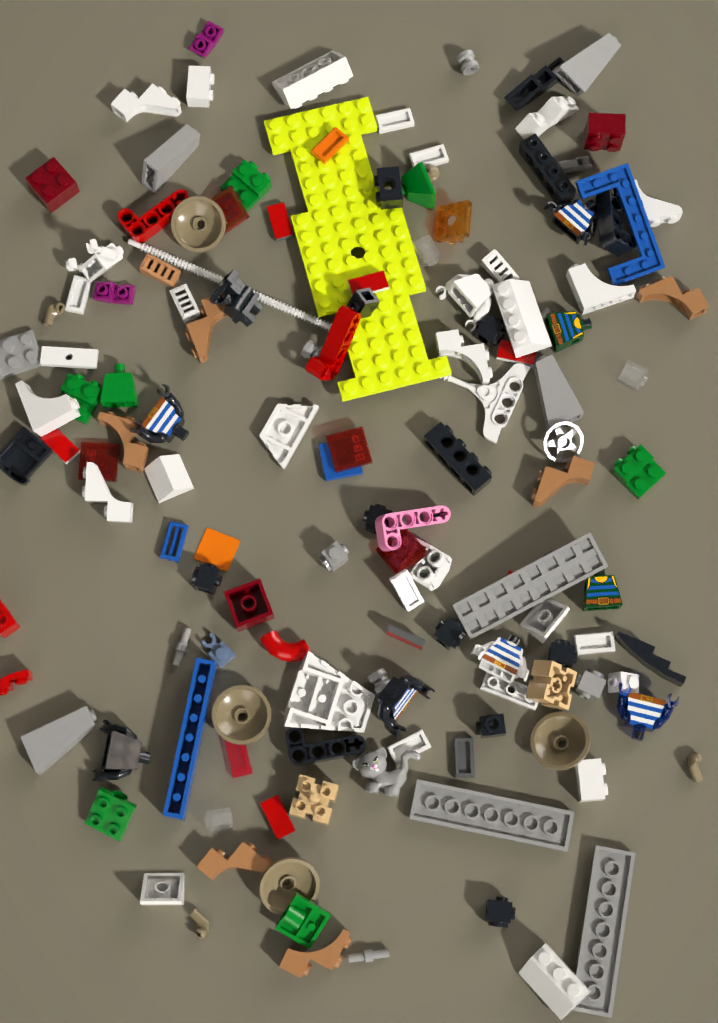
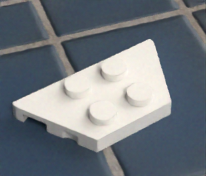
M277 404L260 433L261 441L282 469L285 470L319 409L318 405Z

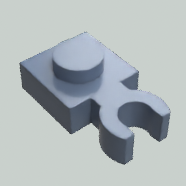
M210 633L209 636L212 638V642L210 644H207L204 640L201 642L205 648L211 649L208 655L222 669L236 655L223 641L217 644L215 635Z

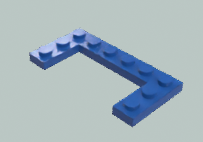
M628 163L575 182L581 200L616 188L640 255L639 258L606 269L612 285L617 286L665 268Z

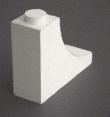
M585 263L570 266L566 274L582 315L634 298L636 293L634 284L614 286L602 282L590 272Z
M22 380L15 384L31 427L41 437L81 416L78 410L80 408L79 403L75 398L72 399L67 394L56 398H41L36 396L31 387Z

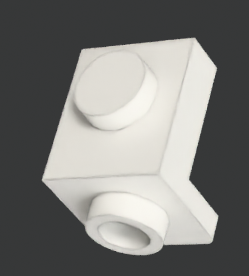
M622 671L608 674V693L620 692L628 694L630 691L639 694V674Z

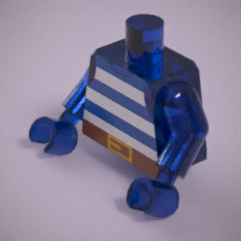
M621 682L618 684L620 693L618 694L617 710L621 720L625 721V726L633 728L631 739L643 741L645 731L653 732L655 729H660L669 720L674 707L679 703V696L674 702L670 700L672 693L668 694L667 703L665 704L666 700L631 692L629 683L627 689H622Z

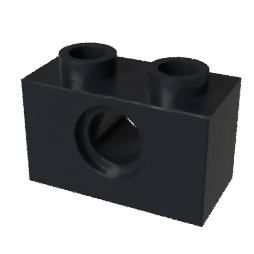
M399 166L377 168V173L373 176L374 187L378 186V192L375 193L376 203H380L381 210L403 208ZM384 187H391L392 189L387 190Z

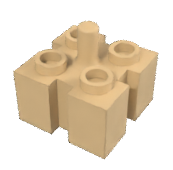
M534 660L531 672L534 678L529 681L526 698L539 702L541 705L551 709L569 710L572 698L569 691L570 687H574L577 672L567 667H562L561 664L554 661Z
M300 774L296 786V792L300 793L299 798H293L289 815L304 820L306 815L313 817V822L328 826L332 814V808L328 806L330 802L335 803L339 785L323 781L322 785L315 784V778Z

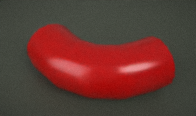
M276 630L260 638L261 644L268 653L281 661L297 662L303 660L307 651H310L304 639L289 643L282 640Z

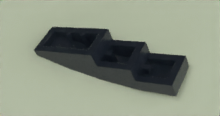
M559 56L548 67L545 65L535 75L531 74L507 94L504 99L515 111L526 106L560 81L552 70L563 63L564 60Z
M620 631L616 634L615 639L644 667L679 687L684 684L686 676L668 669L671 662L654 655L655 646Z

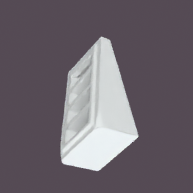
M495 249L482 259L481 266L498 283L504 281L509 275L511 276L510 279L519 280V276ZM499 264L500 267L495 271L494 268ZM505 270L506 272L500 276L499 274Z
M187 284L169 290L184 323L201 316ZM185 290V293L178 296L175 295L176 293ZM188 296L187 299H184L180 302L178 301L179 299ZM191 302V304L181 307V305ZM193 307V310L184 313L185 310Z

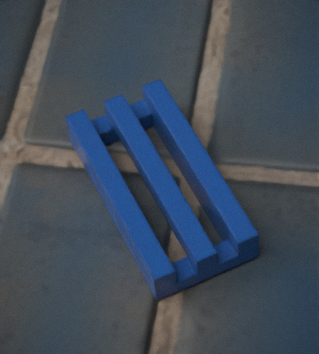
M173 521L169 522L160 559L179 563L189 528L188 525ZM175 526L176 530L169 555H166L172 529ZM183 528L177 553L174 557L173 554L176 547L180 529Z

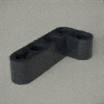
M616 188L596 194L599 242L604 249L620 257L636 247V242L629 233L623 230L622 209Z
M291 727L286 732L289 758L295 766H304L360 755L366 748V741L360 735L305 744L304 735L300 728ZM293 732L300 734V739L296 742L289 739L290 734ZM356 740H358V743L363 744L360 745L358 750L355 747H349L350 752H346L345 742H348V746L354 745ZM335 744H340L343 746V751L336 754L332 751V747ZM315 748H321L324 751L321 757L313 756L312 752ZM295 752H302L304 758L301 761H295L293 759Z

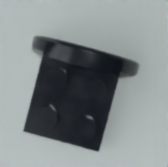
M23 427L0 452V470L16 483L26 486L30 482L29 478L53 453V450Z

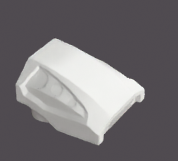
M416 538V542L427 555L407 570L412 580L433 591L440 586L449 572L452 559L434 546ZM415 544L408 554L409 557L403 561L400 568L397 567L396 570L398 572H401L423 555Z

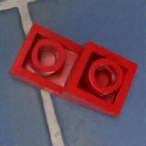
M28 669L21 670L1 678L0 696L7 695L8 691H14L13 683L15 685L27 684V681L32 680V672Z

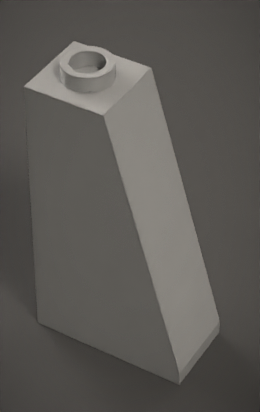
M608 33L555 67L552 72L578 96L586 92L621 47V44L615 36Z
M186 124L144 160L141 183L153 193H156L199 146L200 133Z
M544 355L538 358L537 362H535L534 372L546 430L555 422H574L581 419L584 411L553 355L548 357Z
M85 706L21 736V740L37 774H43L97 727L95 721L98 719L93 709L90 710Z

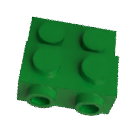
M244 159L232 171V175L220 186V190L224 192L231 187L243 210L247 213L272 187L269 175L265 172L261 174L254 162H247ZM230 191L225 193V195L229 196V198L237 204Z
M68 373L60 388L61 393L59 397L67 394L72 399L75 398L79 403L80 408L78 410L81 416L74 420L88 425L100 402L102 388H100L101 385L96 381L91 380L90 383L85 381L84 377L78 373H74V375Z
M641 444L638 447L632 446L627 451L628 456L624 460L619 458L613 464L615 468L612 471V474L638 500L666 475V472L653 460L654 457Z

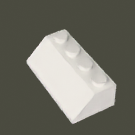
M332 50L273 81L272 85L284 104L290 109H296L302 106L303 102L314 100L319 94L331 91L334 86L348 82L349 78L353 77L346 57Z
M508 279L493 284L494 295L516 358L551 347L552 344L530 282Z

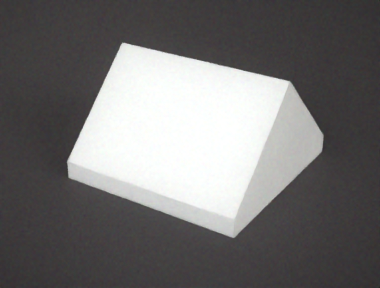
M179 454L159 456L144 468L158 503L194 489Z
M548 598L535 605L520 623V626L543 644L564 619L570 608Z
M144 873L140 904L184 905L185 874Z

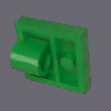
M101 787L84 824L120 842L137 805L128 801V796L123 792H111Z
M296 892L275 925V929L310 949L330 918L331 913Z

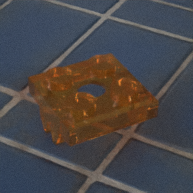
M465 200L437 207L436 242L442 243L447 241L457 244V241L463 243L464 238L469 237L472 202ZM451 216H455L456 221L452 225H448V219Z

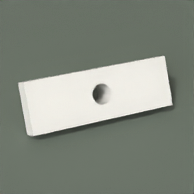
M42 346L40 365L97 369L99 351L98 349Z
M486 672L480 690L534 711L537 708L538 702L526 698L528 686L516 681L510 684ZM509 687L514 688L515 692H514V693H510V692L508 691V688H509Z

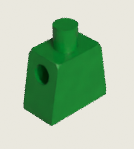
M114 364V373H107L104 376L100 399L103 408L139 407L133 375L130 372L125 373L124 364Z

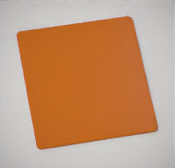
M206 528L194 559L214 564L217 568L228 571L240 540Z

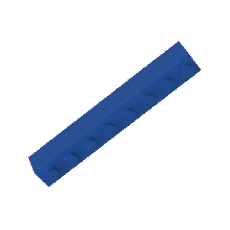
M196 658L163 811V816L166 818L185 821L217 670L216 661Z

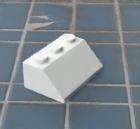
M546 943L519 971L520 976L560 1020L591 992Z

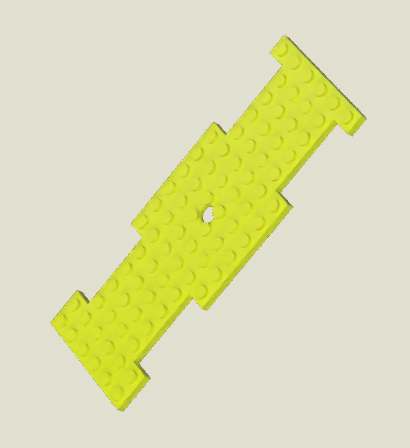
M364 97L265 120L264 126L272 155L291 152L307 208L305 213L292 215L291 222L318 317L335 314L342 305L347 306L352 297L348 285V280L384 270L389 285V290L374 293L379 300L378 307L370 317L360 319L347 352L355 378L337 382L342 402L450 376L452 372L447 355L428 360L409 295L426 292V286L402 208L381 210L380 203H376L375 193L378 190L377 186L374 187L373 173L361 136L376 132L378 129L369 98ZM337 127L349 137V141L324 165L311 154V150ZM355 247H361L364 249L365 254L362 258L356 259L355 256L351 255V250Z

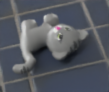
M384 747L362 755L361 758L352 760V766L363 777L372 780V782L366 785V792L378 794L380 789H384L386 796L398 797L400 788L407 780L408 759L412 758L418 761L421 755L416 751L407 750L401 755L400 769L386 772L387 751Z

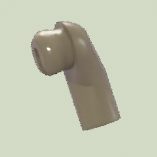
M57 302L49 306L46 310L43 324L52 327L54 318L64 312L65 305L62 302Z
M699 752L690 753L687 759L694 782L702 781L703 777L697 762H701L702 757Z
M195 908L189 916L197 922L195 937L201 940L206 938L209 933V920Z

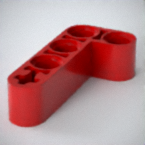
M177 190L139 218L132 210L124 208L118 212L119 224L130 239L142 244L171 223L175 208L183 200L189 198V194L185 190ZM165 210H171L169 213H163ZM125 218H131L127 222L123 221ZM152 220L157 221L154 224H149V222ZM136 231H142L139 235L134 234Z
M342 305L338 309L320 355L312 357L308 361L305 368L306 372L322 381L332 380L338 375L359 325L360 313L346 305Z

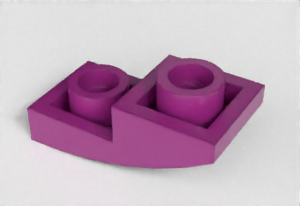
M208 21L201 34H197L189 50L205 58L223 35L224 29Z
M96 282L93 299L106 303L133 305L135 286L116 285L114 282Z

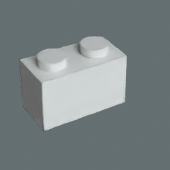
M189 66L186 94L188 107L209 108L210 101H213L211 85H214L215 75L211 73L210 66Z
M601 758L582 760L575 766L579 802L602 801L606 799L605 795H608V786L603 780V775H606L605 763L601 762Z

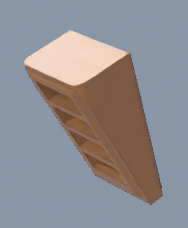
M148 253L139 267L141 274L173 288L182 273L181 270ZM159 266L158 271L155 273L156 267ZM166 269V272H165L164 276L162 277L161 274H162L163 270ZM171 272H173L174 274L172 275L171 279L168 280V276Z

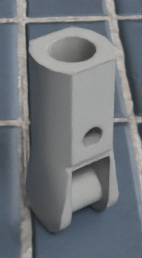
M589 155L558 162V165L565 174L587 171L593 167L589 162Z

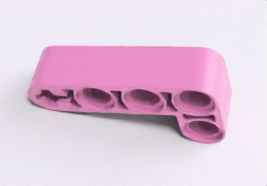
M441 505L380 515L375 520L378 546L383 551L396 550L401 545L400 530L447 522L450 519L451 512L448 507ZM420 513L424 517L423 522L419 518ZM440 513V516L433 517V514ZM403 516L406 518V524L402 522ZM385 518H386V519L388 520V522H389V526H388V527H386L385 524H384ZM388 538L392 541L391 547L387 543Z

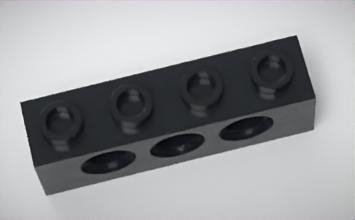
M535 133L521 141L519 146L520 155L555 204L572 201L575 197L576 188Z
M440 422L424 435L423 442L473 496L491 482L492 473L485 465L482 466L478 462V457L465 448L466 444L460 438L457 439L453 435V430L447 424L444 425ZM448 441L451 443V446L444 447L441 443ZM459 454L462 455L464 459L462 461L455 460L454 456ZM473 468L477 473L470 475L467 473V469Z

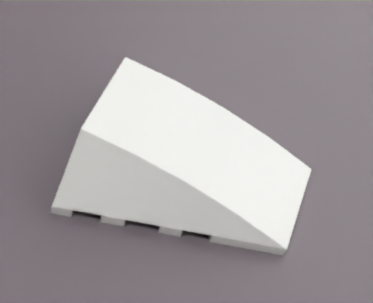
M307 651L297 671L286 705L284 727L364 733L375 694L357 682L352 681L340 671L335 670L328 663L314 656L310 651Z

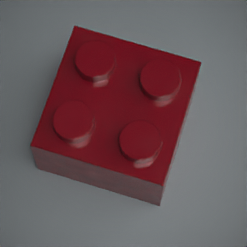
M589 113L584 129V150L620 151L626 134V114Z
M55 157L25 178L29 189L50 213L80 192L76 181Z
M260 578L224 591L238 632L275 619Z

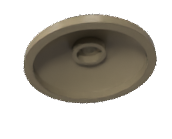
M192 196L183 200L175 208L171 219V228L175 239L182 247L194 252H204L220 243L225 234L226 219L221 207L215 201L204 196ZM200 221L204 222V226L202 228L199 227Z
M247 685L233 686L223 691L216 699L212 708V722L217 733L227 742L236 745L250 744L260 739L268 730L271 722V707L267 698L258 689ZM245 714L246 719L240 720L239 715Z
M554 712L540 719L533 728L530 738L531 750L535 758L543 766L553 770H567L578 765L586 757L590 747V734L585 723L576 715L568 712ZM560 743H566L565 747L560 748Z
M296 857L283 858L274 862L265 870L260 879L259 894L267 909L282 916L296 892L314 902L319 893L320 881L316 870L307 861ZM285 879H290L288 883H284Z

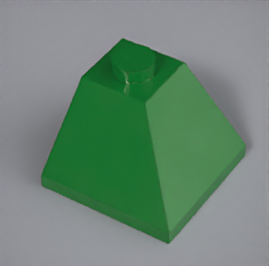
M419 162L401 177L402 194L406 196L407 201L433 210L436 192L423 162Z

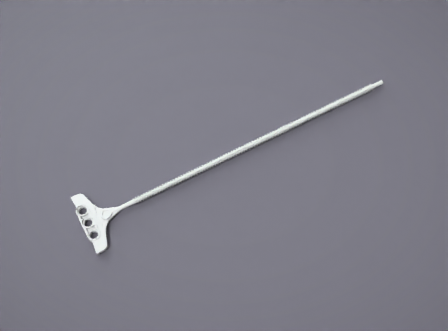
M132 239L128 240V244L141 249L144 253H151V255L161 258V260L164 259L168 263H174L177 267H184V270L187 269L191 273H197L198 276L207 277L208 280H214L217 284L223 279L218 274L215 275V273L212 274L209 270H202V267L199 268V266L195 267V264L192 265L188 261L179 260L178 257H172L169 253L166 254V252L159 251L155 247H149L146 243L141 244ZM259 294L260 297L257 301L261 300V303L264 302L268 306L277 307L278 310L281 309V311L284 310L287 314H294V317H301V320H308V323H314L315 326L318 325V327L321 326V328L324 327V330L328 329L330 331L332 323H326V320H319V317H312V314H305V311H299L298 308L289 307L288 304H282L279 300L275 301L272 297L269 298L265 294ZM521 363L514 364L500 380L490 385L469 384L451 375L441 377L440 379L443 378L444 381L447 380L467 388L482 402L485 412L483 436L486 440L496 444L501 428L507 425L522 392L523 381L531 367ZM510 383H518L520 386L519 390H511L509 387ZM508 398L513 404L510 407H505L502 404V400ZM496 415H502L505 421L499 424L494 418Z

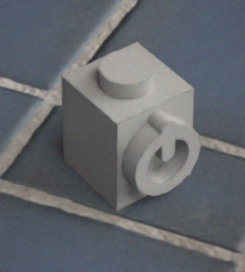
M335 541L321 552L319 561L327 571L331 570L334 572L348 562L347 554L349 551L343 544L339 545Z
M586 669L582 675L578 674L574 684L577 686L575 691L583 699L589 700L591 698L597 701L607 680L604 679L603 674L592 669Z

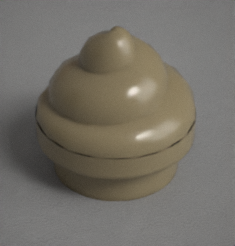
M434 165L425 166L431 183L437 181L440 174L439 169Z

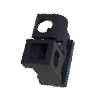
M233 269L223 277L217 289L210 297V302L219 306L225 305L224 313L233 318L232 321L235 324L241 321L248 327L256 319L249 311L257 315L263 306L257 301L260 295L257 292L254 293L251 287L245 285L238 278L239 273Z

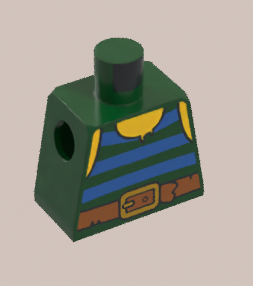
M577 311L548 313L545 318L555 353L581 342L584 337V330L592 329L590 318L580 320Z
M605 569L593 576L586 578L583 611L612 610L622 607V600L614 575H605Z

